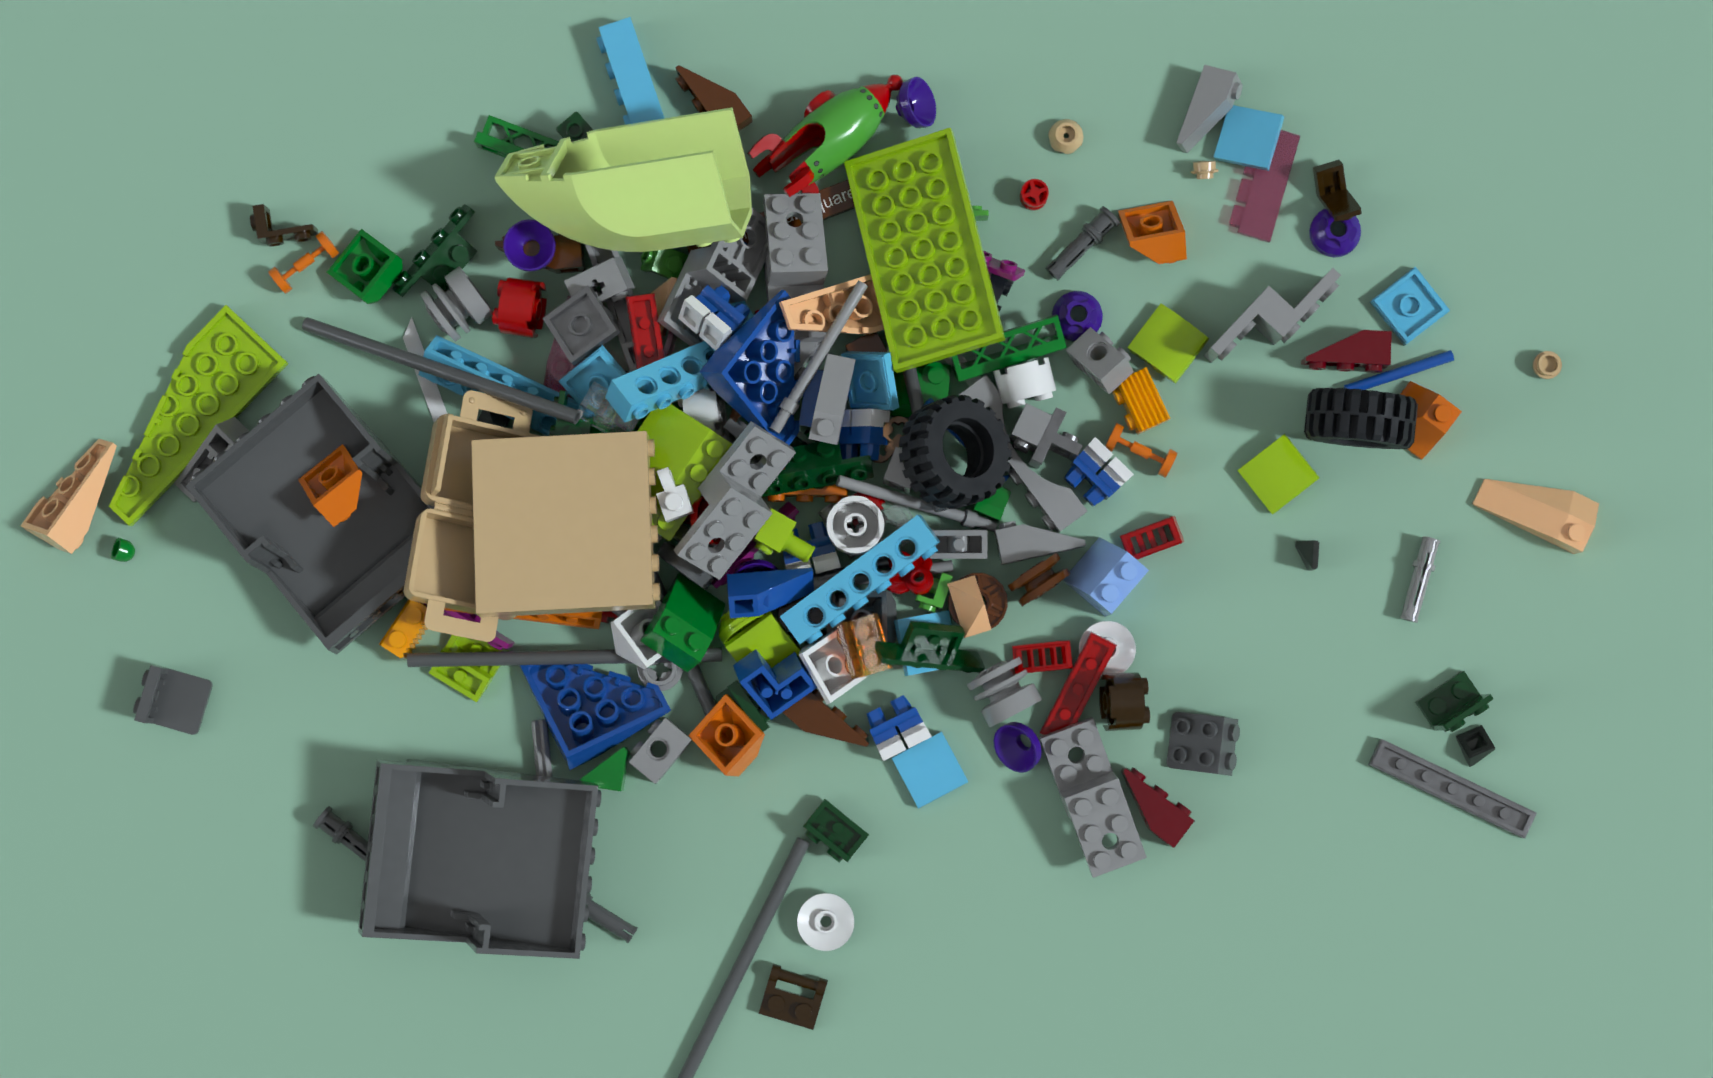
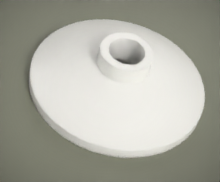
M1101 621L1091 625L1080 639L1079 654L1092 631L1117 644L1102 675L1125 672L1133 663L1136 654L1135 641L1130 631L1122 624L1114 621Z
M822 893L812 896L802 905L798 913V931L805 943L814 949L831 951L840 948L849 940L854 929L852 909L844 899L834 894ZM823 916L831 918L832 922L827 927L823 926L820 922Z

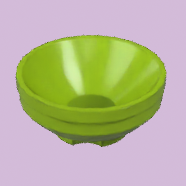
M730 612L725 613L720 618L721 624L719 628V638L723 645L763 615L730 618Z

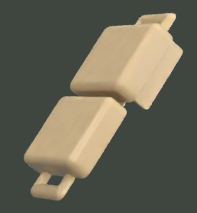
M473 390L467 391L463 396L460 417L449 413L444 414L432 426L420 496L426 505L434 506V509H425L416 519L404 585V595L411 601L427 604L424 620L427 629L490 642L496 636L498 619L511 620L516 616L484 617L478 623L443 615L444 608L476 614L471 440L540 436L529 433L532 409ZM478 410L514 417L513 429L477 421Z

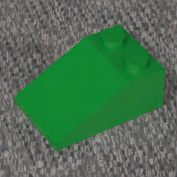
M678 573L640 642L688 672L701 662L710 646L725 603Z

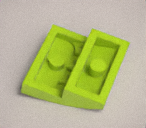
M1160 303L1127 348L1129 352L1150 364L1153 370L1176 384L1209 341V338L1191 323Z
M1283 434L1237 470L1272 515L1320 478L1286 434Z
M767 612L724 644L736 662L756 649L771 668L794 652L799 656L801 650L788 635L785 627L771 612Z
M451 635L448 643L440 652H495L509 650L505 648L499 650L484 641ZM500 666L432 667L429 674L473 701L478 702Z

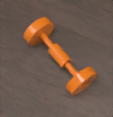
M323 231L316 235L322 246L311 254L309 252L294 262V267L282 275L276 267L268 271L272 279L285 294L293 289L286 279L297 271L300 273L315 262L314 258L324 250L332 258L339 254L337 248Z
M1116 423L1105 447L1112 452L1118 442L1129 447L1132 453L1161 463L1158 475L1166 478L1178 452L1169 449L1165 458H1162L1152 453V449L1136 441L1131 443L1121 438L1120 435L1124 426Z

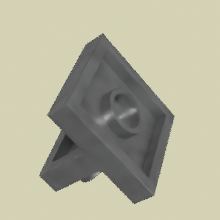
M589 285L542 318L568 360L574 366L592 354L601 345L606 344L621 333L615 325L618 319L612 311L603 306Z
M1056 407L1028 465L1039 469L1048 450L1071 461H1074L1083 446L1077 443L1079 439L1067 432H1063L1062 435L1057 433L1067 412Z

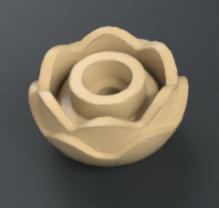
M1070 119L1057 121L1050 128L1048 134L1051 147L1055 151L1065 154L1075 152L1082 145L1084 138L1081 126ZM1064 134H1068L1069 137L1065 138Z

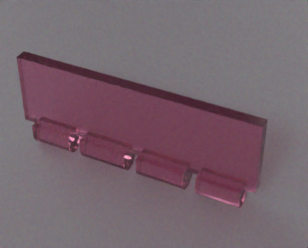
M1283 130L1280 131L1269 171L1245 166L1243 174L1253 179L1242 178L1238 189L1236 201L1245 204V207L1234 205L1229 221L1230 226L1238 228L1237 233L1268 243L1271 241L1300 140L1299 135Z

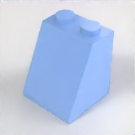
M1099 537L1070 570L1071 574L1064 578L1063 581L1106 617L1115 611L1149 570L1124 549Z

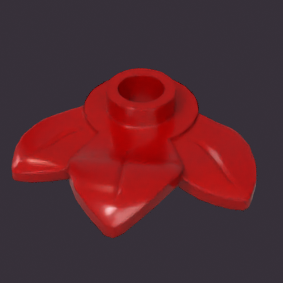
M901 551L904 555L911 556L907 552ZM922 557L918 558L912 563L915 566L913 570L903 577L897 574L889 580L892 585L887 590L895 594H902L908 591L918 595L926 594L934 583L933 575L930 571L933 564L930 557L926 560ZM888 558L889 566L891 569L892 561ZM920 577L924 578L920 582L914 581L915 579Z

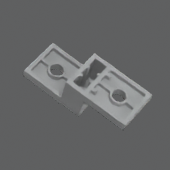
M820 193L794 194L791 197L786 194H764L763 206L768 248L764 263L767 303L781 290H785L791 298L824 289L828 265ZM789 217H796L801 221L802 225L792 227L786 220ZM794 330V340H800V342H821L827 332Z
M753 208L745 231L748 234V245L744 244L742 238H740L738 241L731 243L717 241L713 242L710 247L691 250L657 320L658 323L689 346L704 340L699 337L700 332L696 334L678 319L684 300L691 295L694 297L700 295L707 285L712 289L722 285L729 291V303L746 301L765 263L768 252L765 218Z
M1332 268L1295 308L1268 286L1204 354V357L1211 363L1217 357L1222 361L1237 345L1233 340L1237 337L1241 341L1253 327L1273 345L1277 344L1280 340L1285 343L1301 327L1297 322L1301 320L1304 323L1320 307L1316 302L1320 300L1323 303L1338 288L1339 285L1335 281L1341 274Z
M751 421L698 487V490L709 505L674 548L675 553L720 580L773 514L761 496L795 455L796 451ZM762 454V458L758 463L750 464V460L754 455ZM721 538L717 546L708 547L712 539Z
M1093 717L1040 736L1039 739L1065 811L1073 823L1092 877L1100 876L1147 858L1118 777L1112 771ZM1080 747L1083 750V757L1076 762L1069 760L1068 753L1070 749ZM1107 833H1114L1117 836V842L1112 847L1102 845V838Z

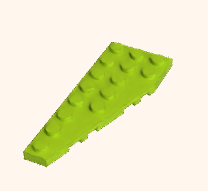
M225 305L186 345L182 360L178 368H175L165 395H162L143 434L145 436L132 457L133 461L111 500L109 507L128 526L132 527L173 485L214 426L230 418H237L289 364L229 306Z

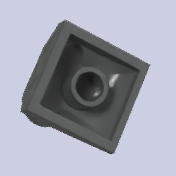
M873 591L867 596L868 603L857 611L852 607L844 613L846 619L836 625V629H841L852 649H875L876 641L895 643L897 637L894 620H897L896 601L891 591H883L880 594ZM835 593V605L843 606L846 602L845 594Z

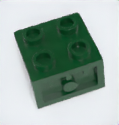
M1461 671L1415 703L1434 731L1447 732L1450 730L1453 732L1466 723L1464 721L1466 717L1473 714L1477 716L1489 708L1487 703L1494 698L1491 694H1480L1465 671Z

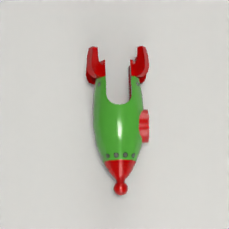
M891 75L885 85L870 84L860 86L837 95L830 90L821 92L806 107L804 119L792 128L783 139L774 133L767 134L752 146L747 153L751 159L765 150L771 152L753 168L754 173L759 178L770 169H773L776 173L808 150L817 148L789 175L791 182L783 190L789 197L801 191V194L819 193L815 182L846 162L874 135L889 106L891 92L900 90L903 79L899 75Z

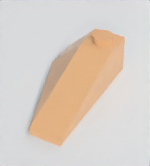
M871 274L779 302L788 330L827 332L858 280L865 283L868 287L840 333L873 334L884 330Z
M98 439L75 463V471L65 479L61 477L55 483L58 489L48 499L43 496L36 503L21 524V527L64 552L72 554L74 550L78 549L89 530L117 445L113 442Z
M1490 479L1483 480L1472 505L1572 554L1584 551L1594 530L1599 503L1575 491Z

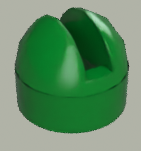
M117 538L112 548L111 558L120 562L131 560L135 555L133 544L128 540Z

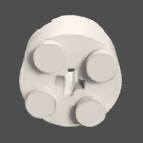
M1042 358V365H1039L1038 360L1004 368L1005 374L1002 375L1000 370L993 371L1002 404L1007 403L1008 408L1025 405L1026 398L1034 397L1035 401L1052 398V391H1056L1049 358Z
M713 388L708 390L701 389L684 400L682 398L678 399V405L683 407L684 413L710 428L721 437L725 435L723 432V426L727 423L725 400L719 399L718 394Z
M845 497L837 502L828 514V536L832 544L841 552L848 555H863L880 543L883 537V514L874 502L865 497ZM852 519H858L860 524H864V527L859 528L858 533H853L851 528H847V525L852 524Z

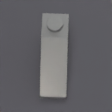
M1204 65L1176 142L1182 152L1188 153L1232 109L1234 101L1240 98L1242 83L1236 72Z
M827 353L809 439L838 444L856 359Z
M235 417L216 424L174 484L193 502H196L195 497L186 488V485L191 482L192 476L200 470H205L213 463L214 458L219 453L229 450L236 444L235 441L240 435L250 431Z
M1016 521L999 524L1000 529L994 531L1001 565L1086 546L1083 539L1024 524L1016 526Z

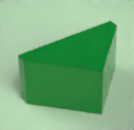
M627 747L621 748L579 780L593 782L601 789L624 791L630 751Z

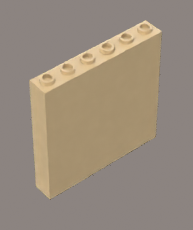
M647 431L471 440L476 614L480 618L656 609L655 601L660 600V583H655L654 572H659V555L654 554L653 543H658L657 525H652V514H657L656 496L651 497V485H656L655 468H650V457H655L654 439H649Z

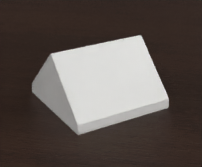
M660 600L655 601L656 609L627 610L611 622L616 654L643 669H646L662 657V655L640 642L661 604Z
M840 628L822 636L800 650L799 656L826 704H830L867 678Z

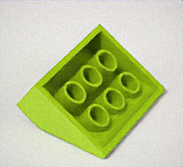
M670 404L664 409L658 408L651 411L638 429V431H647L649 439H654L655 457H650V468H655L656 485H651V497L656 496L657 514H652V525H657L658 535L666 541H671L687 516L670 522L665 521L656 495L664 491L657 471L668 467L672 472L676 487L682 484L685 485L693 505L702 495L698 487L732 446V443Z

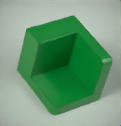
M1003 487L997 489L996 494L976 503L973 511L999 523L1011 491Z

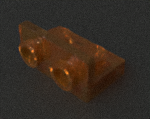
M878 613L836 625L838 630L837 640L840 646L843 647L845 654V668L852 679L866 677L893 668V666L880 661L874 648L876 641L886 642Z

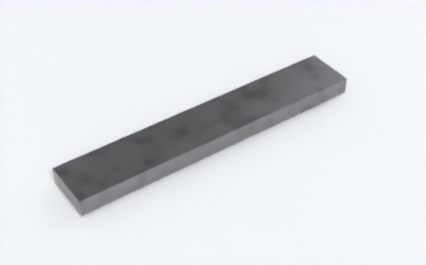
M1379 739L1368 765L1524 839L1537 814L1522 805L1383 739Z

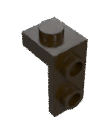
M1340 159L1313 167L1317 197L1334 221H1346L1353 216L1362 214L1361 207L1346 188L1344 167Z
M264 204L252 206L254 213L250 215L252 230L256 231L257 239L263 244L267 243V246H280L284 244V240L294 239L295 242L309 241L312 239L311 236L318 234V229L313 224L273 230L270 209Z

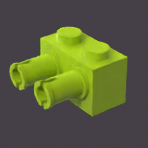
M771 508L770 510L773 514L752 539L757 542L755 548L767 555H771L772 552L780 553L785 551L802 560V562L807 563L815 546L793 535L794 531L792 530L797 522Z

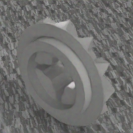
M664 663V666L672 669V672H663L660 680L657 681V671L648 667L643 669L637 666L641 682L645 686L648 682L658 685L661 691L674 687L679 682L683 669L674 663Z

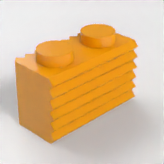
M1147 367L1131 374L1112 392L1117 404H1123L1127 415L1124 416L1129 430H1135L1137 435L1171 419Z
M408 600L379 645L397 657L407 659V654L412 653V649H416L415 645L419 644L418 640L422 639L421 635H425V630H428L424 624L427 605Z

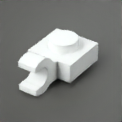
M668 467L658 470L657 473L664 491L656 495L665 521L670 522L693 514L694 510L685 485L682 484L676 487L672 472Z

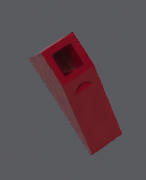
M1362 330L1306 356L1301 360V365H1309L1310 370H1326V366H1337V371L1349 372L1354 371V367L1365 368V372L1381 373L1382 369L1391 365L1392 331Z
M1132 767L1130 771L1123 768L1121 773L1148 830L1170 847L1175 848L1195 821L1189 817L1192 812L1180 802L1174 805L1166 798L1169 794L1156 784L1151 788L1143 782L1146 777Z

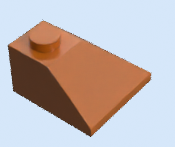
M1173 201L1118 211L1119 219L1131 248L1158 264L1174 263L1187 259L1185 230Z
M1410 381L1400 393L1401 395L1414 398L1418 404L1414 443L1407 450L1422 460L1446 434L1462 411L1440 394Z
M344 444L298 479L313 506L333 527L347 520L351 513L357 509L362 471L352 460L353 457Z
M725 694L688 736L725 776L739 777L758 756L765 734L730 696Z

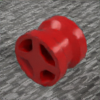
M1030 179L1024 183L1020 193V202L1026 209L1035 211L1043 208L1049 195L1046 183L1039 179Z

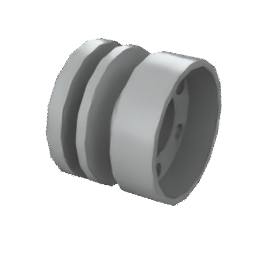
M460 266L444 277L449 290L445 292L437 284L432 285L438 298L434 300L427 290L420 294L431 318L440 330L449 335L455 342L461 338L455 326L459 324L466 334L470 332V328L465 320L470 316L476 323L481 324L493 315L491 307Z
M1020 657L1003 660L980 672L972 682L967 684L970 691L980 685L984 689V692L974 697L975 701L989 698L991 703L981 710L989 728L1042 700L1034 683L1020 686L1018 681L1028 674L1027 670L1016 675L1012 671L1014 667L1023 663Z

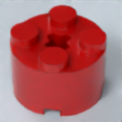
M511 277L507 278V280L499 281L497 295L500 297L499 306L493 311L492 322L498 325L501 333L530 338L538 337L535 330L542 329L544 323L542 318L545 317L547 299L542 298L541 290L546 291L545 283Z

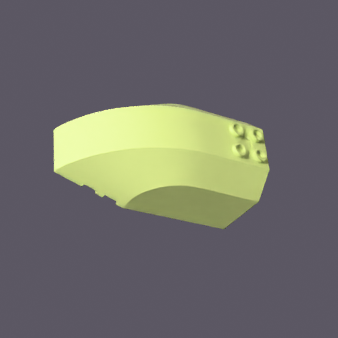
M732 107L596 129L586 132L588 137L571 142L570 137L560 139L555 147L545 148L544 144L509 153L494 176L496 183L515 204L544 226L577 242L613 251L647 252L691 245L705 247L717 241L735 242L743 238L752 215L750 175Z

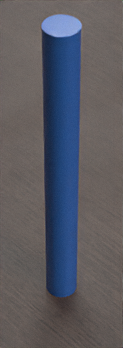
M1449 350L1346 384L1344 388L1367 390L1454 361V355Z

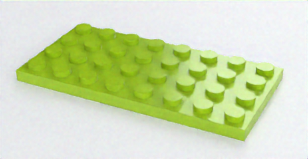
M951 128L943 129L844 162L894 371L896 373L1005 341L953 130Z

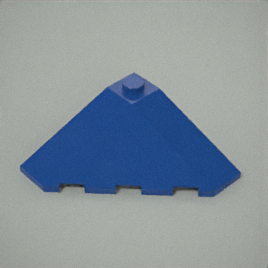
M781 290L714 352L700 370V373L714 391L747 422L750 423L752 421L790 445L800 432L799 420H794V415H790L780 433L770 429L771 424L781 409L779 407L784 397L788 398L798 381L794 380V362H800V340H794V330H788L779 302L791 299V297L785 290Z
M588 664L520 665L569 770L600 756L671 711L659 686L649 682L646 687L630 682L631 677L612 671L608 675L593 671L592 665Z

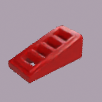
M1175 516L1120 535L1125 551L1130 553L1135 559L1143 558L1184 542ZM1168 524L1174 540H1168L1164 525ZM1157 528L1163 544H1157L1153 529ZM1146 532L1152 548H1146L1142 533ZM1134 536L1136 537L1138 545L1141 550V552L1137 554L1131 541V538Z
M1070 640L1012 646L1013 659L1020 657L1022 660L1021 651H1027L1028 667L1023 668V663L1014 667L1015 674L1027 670L1028 673L1073 668ZM1056 647H1061L1063 664L1057 663ZM1050 648L1051 665H1046L1044 649ZM1038 649L1040 666H1034L1033 650Z

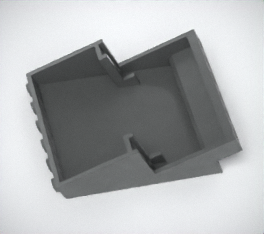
M318 373L316 376L305 380L302 388L294 395L285 397L275 411L264 415L258 421V425L250 432L240 435L235 441L236 444L229 450L219 453L210 466L205 470L195 473L191 478V482L186 485V488L244 560L269 576L327 650L337 655L405 597L404 585L416 519L425 509H434V506L426 505L421 500L422 486L336 389ZM344 444L353 457L352 460L362 471L357 509L351 513L347 520L333 527L313 506L298 479Z
M407 759L406 762L377 760L358 927L359 934L362 937L464 942L476 954L580 959V951H584L586 944L585 933H582L583 923L587 922L589 916L586 896L587 893L591 892L592 877L589 876L590 865L594 864L595 848L592 847L593 836H596L598 832V819H595L596 807H600L601 790H598V785L588 781Z

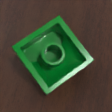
M361 229L326 273L365 303L372 304L379 301L399 277L403 269V263L398 255Z
M932 362L916 367L924 403L930 398L937 401L948 397L951 365ZM894 371L899 408L890 410V417L901 416L910 418L912 412L903 372L896 373Z

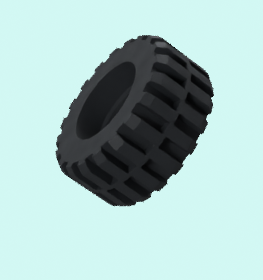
M1346 388L1312 389L1307 398L1304 434L1309 440L1328 444L1375 449H1408L1414 443L1418 404L1412 397L1389 392Z
M967 395L948 396L922 406L921 409L916 410L910 416V421L905 423L902 429L905 435L900 437L899 447L902 448V453H899L900 463L903 462L905 468L902 471L905 478L910 479V487L914 492L919 491L921 493L920 497L927 503L933 501L932 504L936 507L957 509L990 498L1004 484L1005 478L1003 476L1008 475L1010 465L1008 464V460L1011 459V449H1008L1009 435H1005L1003 430L1005 425L1001 419L997 420L995 417L996 412L990 407L985 408L983 401L977 398L972 399ZM946 429L956 433L966 448L968 463L963 476L956 473L950 467L944 456L943 437Z

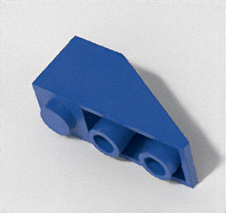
M813 568L727 574L730 618L760 616L811 594L814 591Z

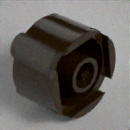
M1138 672L1112 673L1101 676V680H1106L1105 686L1099 688L1101 719H1107L1108 725H1103L1105 731L1140 730L1143 724L1150 722V710L1148 706H1145V695L1148 694L1149 690L1146 677L1141 678Z

